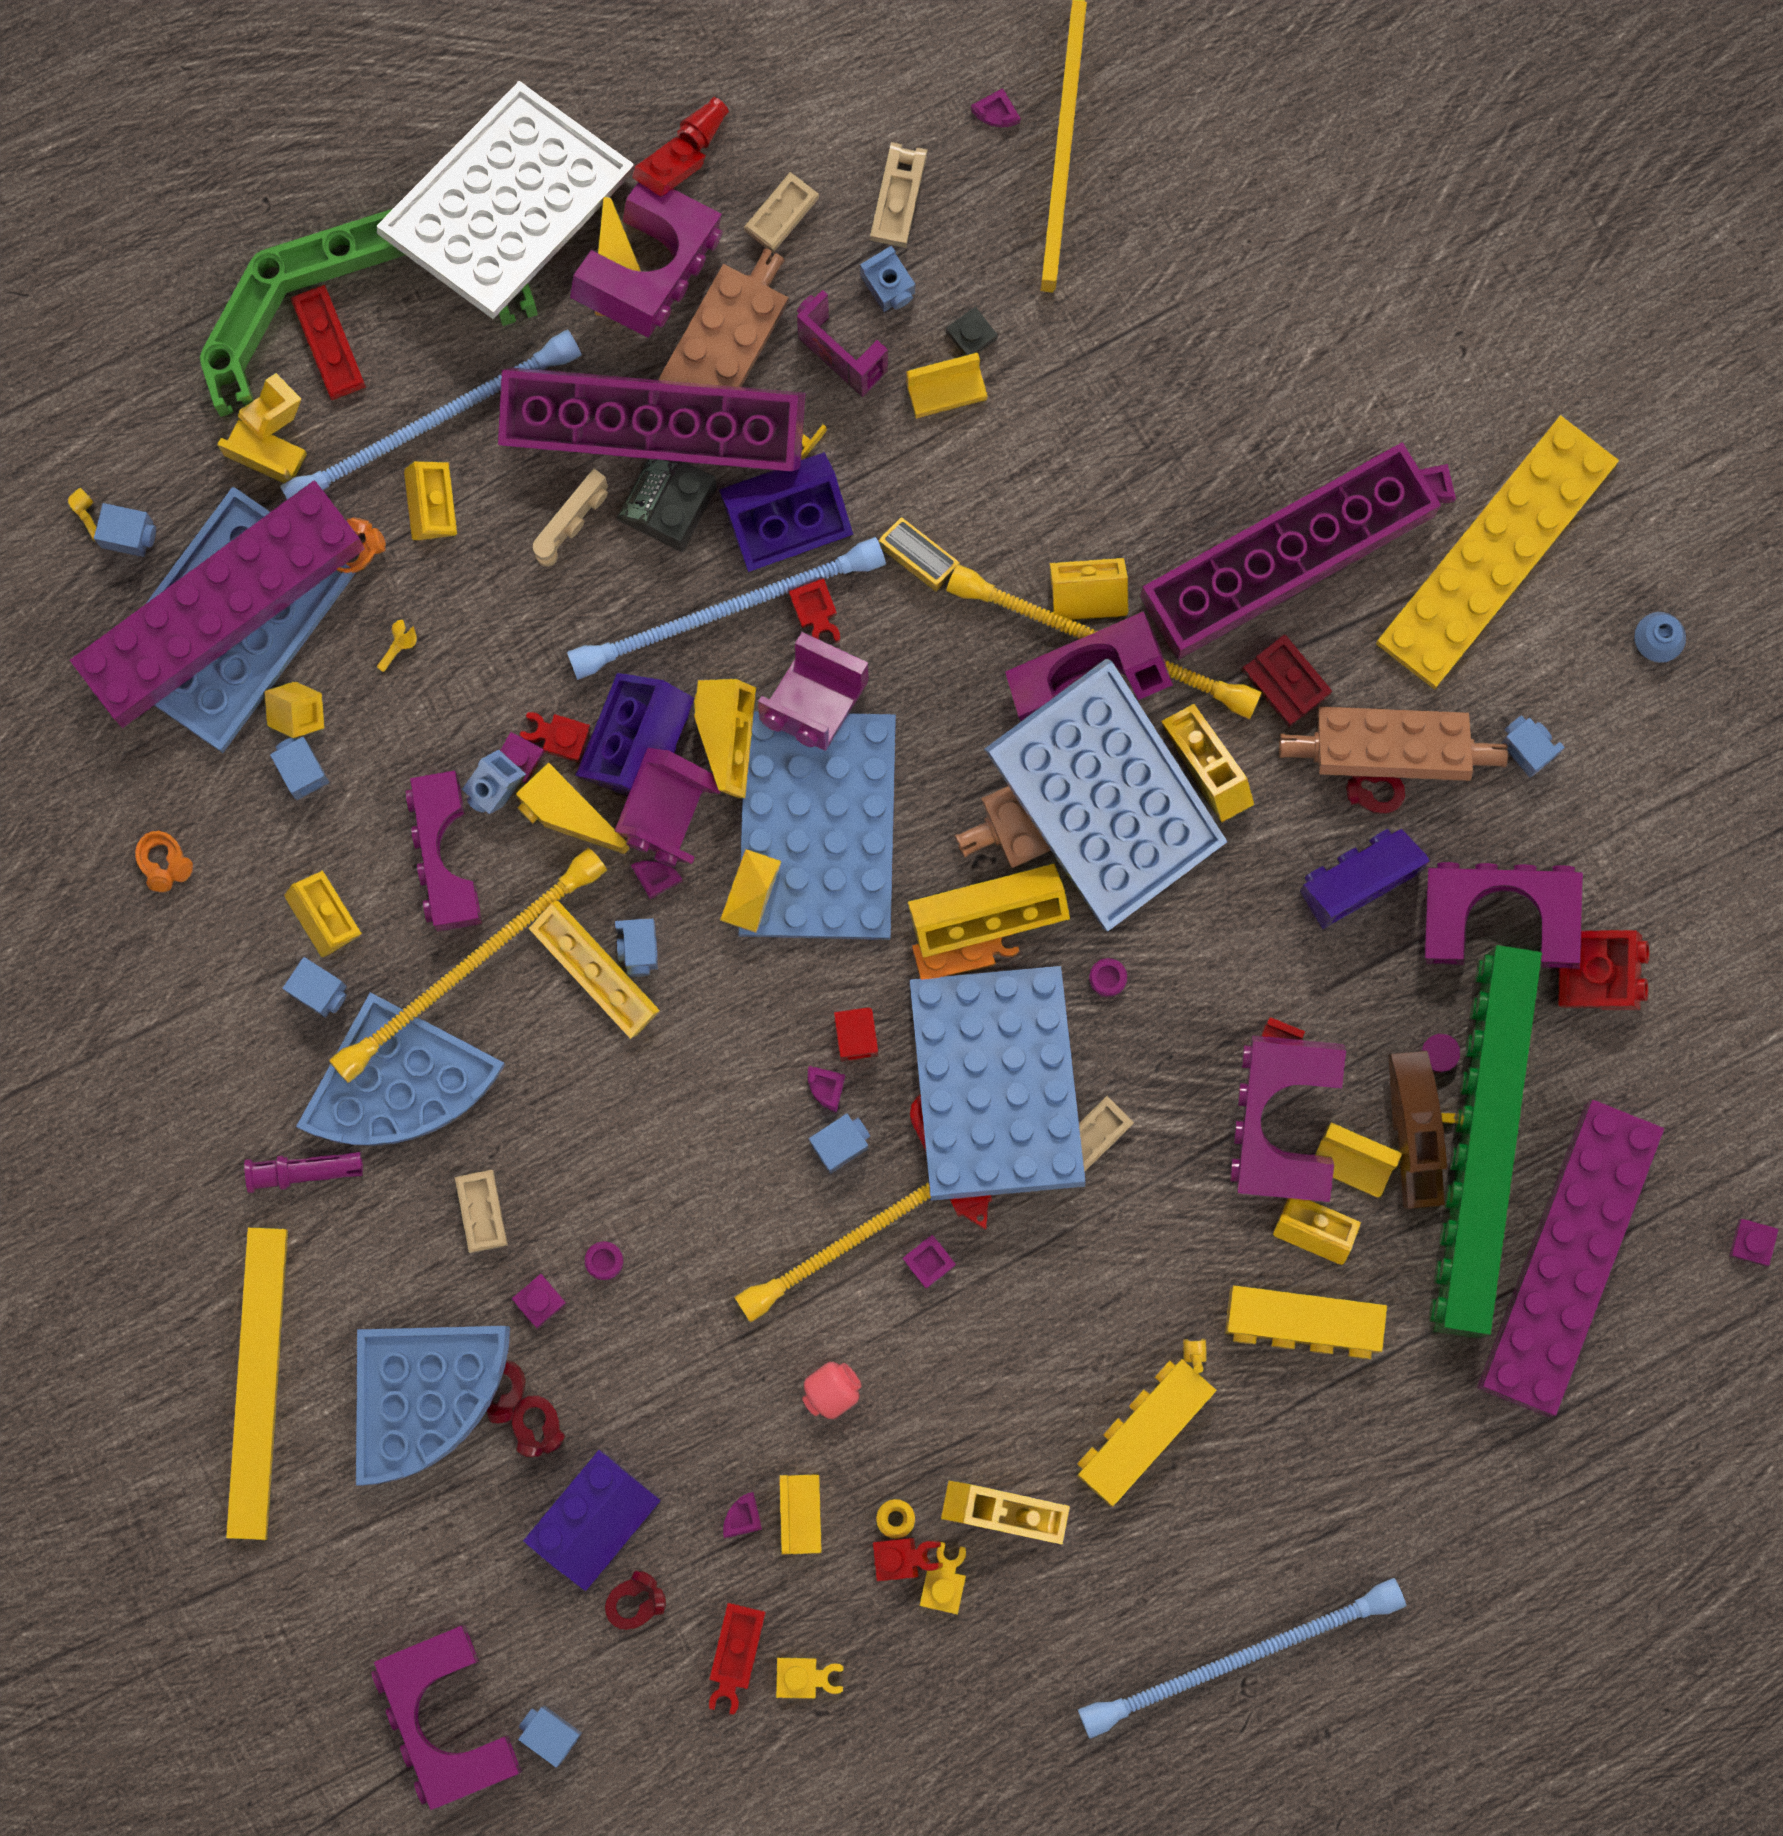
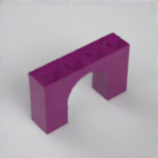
M638 182L626 199L622 222L662 242L672 254V262L659 270L641 272L628 269L591 250L573 275L570 298L649 338L657 326L662 328L667 322L671 313L670 306L673 301L680 302L689 285L687 280L691 274L697 276L701 271L706 259L704 255L708 249L714 251L719 244L723 231L719 229L722 214L674 189L661 197Z
M1144 611L1005 671L1020 721H1023L1105 659L1111 660L1118 672L1127 676L1137 700L1173 686L1158 642Z
M1453 862L1437 863V868H1428L1426 964L1465 965L1466 923L1472 908L1478 901L1492 893L1513 892L1524 896L1532 902L1541 916V967L1580 969L1583 872H1575V867L1567 865L1553 866L1552 871H1537V866L1529 864L1514 865V870H1498V865L1490 863L1476 864L1475 869H1460V864Z
M1252 1035L1251 1046H1243L1242 1068L1248 1069L1247 1084L1240 1083L1238 1106L1244 1107L1243 1121H1236L1234 1144H1240L1239 1159L1232 1158L1230 1181L1237 1182L1238 1193L1330 1202L1334 1170L1332 1157L1289 1153L1278 1149L1265 1137L1261 1129V1116L1267 1101L1276 1092L1285 1087L1310 1085L1342 1089L1346 1057L1344 1044Z
M466 1625L459 1626L374 1662L376 1670L371 1672L379 1694L385 1692L391 1707L385 1709L389 1723L394 1731L399 1729L405 1744L400 1745V1751L404 1762L408 1768L414 1766L419 1781L414 1782L417 1796L422 1805L428 1803L430 1811L522 1772L508 1735L467 1752L451 1753L434 1746L421 1729L419 1706L427 1688L443 1676L480 1662Z

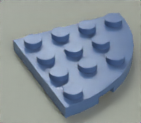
M370 992L337 1053L345 1047L359 1043L365 1037H372L373 1033L376 1034L377 1030L380 1031V1027L384 1028V1024L392 1021L391 1018H395V1015H399V1012H403V1009ZM413 1017L414 1020H410L409 1024L406 1023V1027L398 1030L399 1032L395 1033V1036H391L390 1040L387 1039L386 1043L383 1042L384 1045L380 1046L378 1052L371 1057L364 1071L350 1083H347L330 1064L296 1127L323 1139L351 1145L376 1146L416 1139L451 1123L470 1109L495 1082L505 1063L418 1017Z
M509 1326L357 1329V1486L383 1484L416 1474L437 1463L467 1438L482 1419L499 1387L509 1348Z

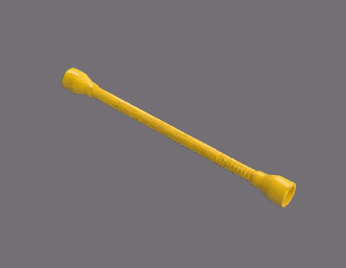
M960 564L956 565L946 589L947 592L963 599H980L987 603L994 601V604L998 603L999 606L1002 605L1004 608L1007 606V609L1011 608V611L1016 610V613L1020 612V615L1029 616L1030 619L1038 620L1039 623L1041 621L1042 624L1047 623V626L1051 625V628L1055 627L1056 630L1060 629L1061 632L1064 630L1065 634L1068 633L1070 636L1073 634V637L1077 636L1078 639L1095 633L1094 629L1090 630V627L1085 628V625L1081 626L1080 623L1072 622L1071 619L1068 621L1066 617L1063 619V616L1059 617V614L1050 613V610L1046 611L1045 608L1041 609L1040 606L1037 608V605L1028 604V601L1019 600V597L1015 598L1014 595L1006 594L1005 591H997L995 585L986 582L976 571ZM1168 660L1165 662L1170 678L1173 679L1175 677V680L1179 679V682L1184 681V684L1188 683L1189 686L1197 687L1198 690L1201 688L1203 692L1206 690V693L1210 692V695H1213L1212 698L1221 701L1233 713L1247 719L1251 718L1262 693L1261 691L1244 684H1228L1223 681H1219V683L1218 681L1214 682L1213 679L1205 678L1204 675L1201 677L1199 673L1196 675V672L1192 673V670L1187 671V668L1178 667V664L1174 665L1173 662L1170 663Z
M586 848L573 859L566 873L558 879L557 885H553L554 888L551 887L550 891L547 890L546 894H542V897L535 900V903H531V906L520 912V916L517 915L516 919L513 918L512 922H508L509 925L506 924L505 928L502 927L501 931H497V934L493 935L494 937H490V940H486V943L475 949V953L472 952L471 956L468 955L467 959L464 958L463 962L459 963L460 965H456V968H452V971L441 977V981L438 980L437 984L434 983L433 987H429L430 990L427 989L426 993L423 992L422 996H418V999H414V1002L403 1008V1012L400 1011L399 1015L396 1014L395 1018H391L392 1021L384 1024V1028L380 1027V1031L377 1030L376 1034H372V1037H365L359 1043L341 1049L329 1059L331 1065L347 1083H350L364 1071L371 1057L378 1052L380 1046L384 1045L383 1042L386 1043L387 1039L390 1040L391 1036H395V1033L399 1032L398 1030L406 1027V1023L409 1024L410 1020L413 1021V1017L417 1018V1014L420 1015L421 1011L424 1012L425 1008H429V1005L440 999V995L443 996L444 992L447 993L448 989H452L451 986L454 987L455 983L458 984L459 980L467 977V974L475 970L474 967L478 968V964L481 965L482 961H486L485 958L488 959L489 955L492 956L493 952L496 953L497 949H501V946L505 945L504 943L512 940V937L520 933L519 930L523 931V927L526 928L527 924H531L530 921H535L534 918L537 919L538 915H541L551 903L564 897V893L571 894L578 887L593 883L603 875L607 868L600 858L590 848Z
M926 1183V1186L922 1185V1189L918 1188L917 1191H913V1194L910 1193L909 1197L905 1196V1199L902 1198L901 1202L897 1201V1205L893 1204L892 1207H888L889 1210L885 1209L884 1213L880 1212V1215L877 1214L876 1218L872 1217V1221L868 1220V1223H863L864 1226L860 1225L859 1228H855V1231L852 1230L851 1234L847 1233V1237L843 1236V1239L840 1238L839 1242L835 1241L834 1244H830L831 1247L827 1246L826 1250L822 1249V1253L819 1251L818 1255L815 1254L814 1258L810 1257V1260L807 1259L805 1261L806 1263L802 1262L801 1266L794 1267L793 1271L790 1270L789 1274L785 1273V1276L782 1275L780 1277L781 1279L774 1278L765 1284L751 1286L736 1295L734 1298L750 1323L767 1313L774 1302L784 1295L786 1288L790 1289V1286L793 1287L795 1285L794 1283H799L798 1280L806 1279L807 1275H811V1272L815 1273V1270L818 1271L820 1269L819 1267L823 1268L828 1262L831 1263L832 1259L835 1260L836 1256L840 1257V1254L843 1255L844 1251L848 1252L853 1246L856 1247L857 1243L860 1244L861 1240L865 1241V1238L868 1239L869 1235L873 1236V1233L878 1232L877 1230H882L881 1227L885 1228L886 1225H890V1222L893 1223L894 1219L898 1220V1216L901 1218L902 1214L905 1215L911 1209H915V1206L918 1207L919 1203L923 1204V1201L926 1202L927 1198L930 1199L929 1183Z

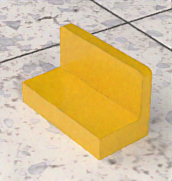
M978 353L906 372V386L916 419L987 400L988 395L980 371Z
M239 419L228 440L220 438L217 444L225 457L282 483H286L296 477L307 455L304 449L274 435H270L261 441Z
M1124 558L1050 563L1053 612L1055 615L1059 614V617L1063 616V619L1066 617L1068 620L1128 615V575Z
M1331 1122L1325 1130L1315 1155L1332 1157L1334 1162L1333 1179L1379 1198L1383 1194L1392 1170L1397 1167L1402 1153Z
M780 1475L782 1554L822 1553L819 1475Z

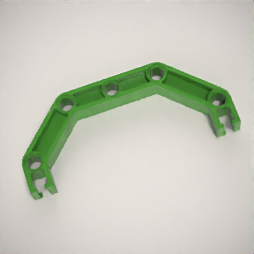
M393 209L280 244L255 254L200 355V362L209 392L220 417L233 413L232 406H227L222 397L220 389L222 385L238 381L241 392L235 394L237 401H242L244 406L254 401L245 369L286 293L405 256L404 253L377 234V225ZM339 245L350 246L347 254L343 256L333 255L334 249ZM271 267L279 268V273L274 278L265 279L262 277L266 269ZM527 283L521 289L525 300L520 302L522 310H526L527 316L530 318L537 316L538 313ZM508 306L499 312L503 326L516 322L514 314L510 315ZM219 358H230L229 365L222 370L213 369L214 363Z

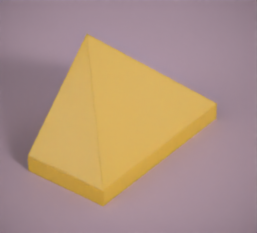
M745 849L720 921L757 933L781 861Z

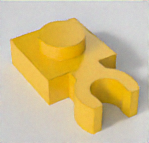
M941 1542V1547L936 1550V1556L938 1561L943 1563V1568L927 1571L919 1606L958 1614L966 1576L955 1574L956 1567L964 1561L966 1549L960 1546L958 1557L954 1560H948L943 1553L945 1543Z
M777 1658L776 1698H816V1687H823L825 1691L831 1694L843 1692V1686H832L828 1682V1675L832 1671H843L844 1666L833 1663L827 1665L823 1670H816V1658Z

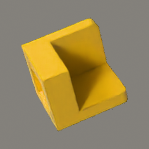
M276 373L265 380L260 397L239 410L238 417L262 441L294 420L301 398Z
M298 682L288 683L264 691L267 725L292 738L324 729L322 693Z

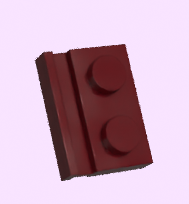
M1285 634L1242 668V672L1257 690L1262 692V696L1288 727H1291L1297 720L1305 716L1333 692Z

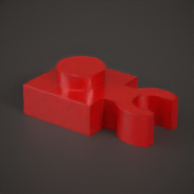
M824 578L789 591V596L801 627L805 628L813 625L812 637L819 639L823 632H829L833 635L835 643H839L840 632L834 624L828 621L829 618L837 616V612Z
M527 712L526 719L537 723L538 728L534 733L521 731L520 737L531 743L543 740L545 741L543 746L545 753L580 763L591 730L589 724L554 714L552 722L549 724L539 714Z
M914 1538L873 1542L877 1581L918 1577L917 1566L925 1571H935L943 1568V1563H931L927 1557L928 1551L931 1548L941 1547V1542L926 1541L921 1543L917 1549H915Z

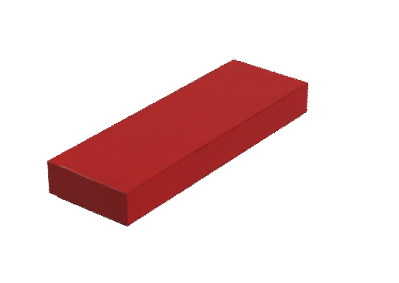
M325 284L291 297L331 400L366 388Z

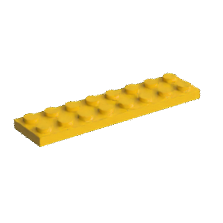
M1560 415L1377 640L1376 645L1435 690L1601 485L1619 460Z

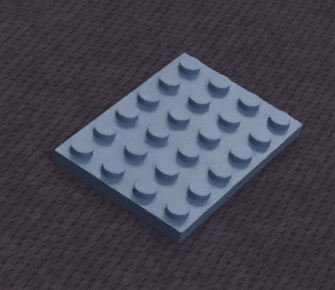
M232 487L146 603L270 512L235 487ZM344 564V565H343L342 567H340V568H351V567H349L348 565ZM336 570L154 706L218 751L224 753L265 697L264 691L272 688L356 573H340Z
M1105 659L984 749L1102 928L1106 931L1112 929L1227 843L1226 838L1111 660Z
M754 711L746 796L742 802L741 860L745 849L780 860L781 865L757 933L739 927V937L890 940L896 715L848 714L827 750L824 751L816 746L807 747L801 744L796 737L782 730L776 732L769 729L759 720V712Z
M1061 966L944 976L923 980L911 979L910 992L931 1201L1085 1187V1173Z

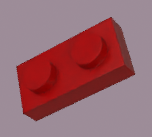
M676 136L636 165L632 178L662 197L703 166L706 155Z

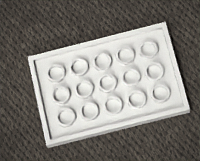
M519 81L377 225V234L494 319L603 205V197L610 198L632 175L634 164Z

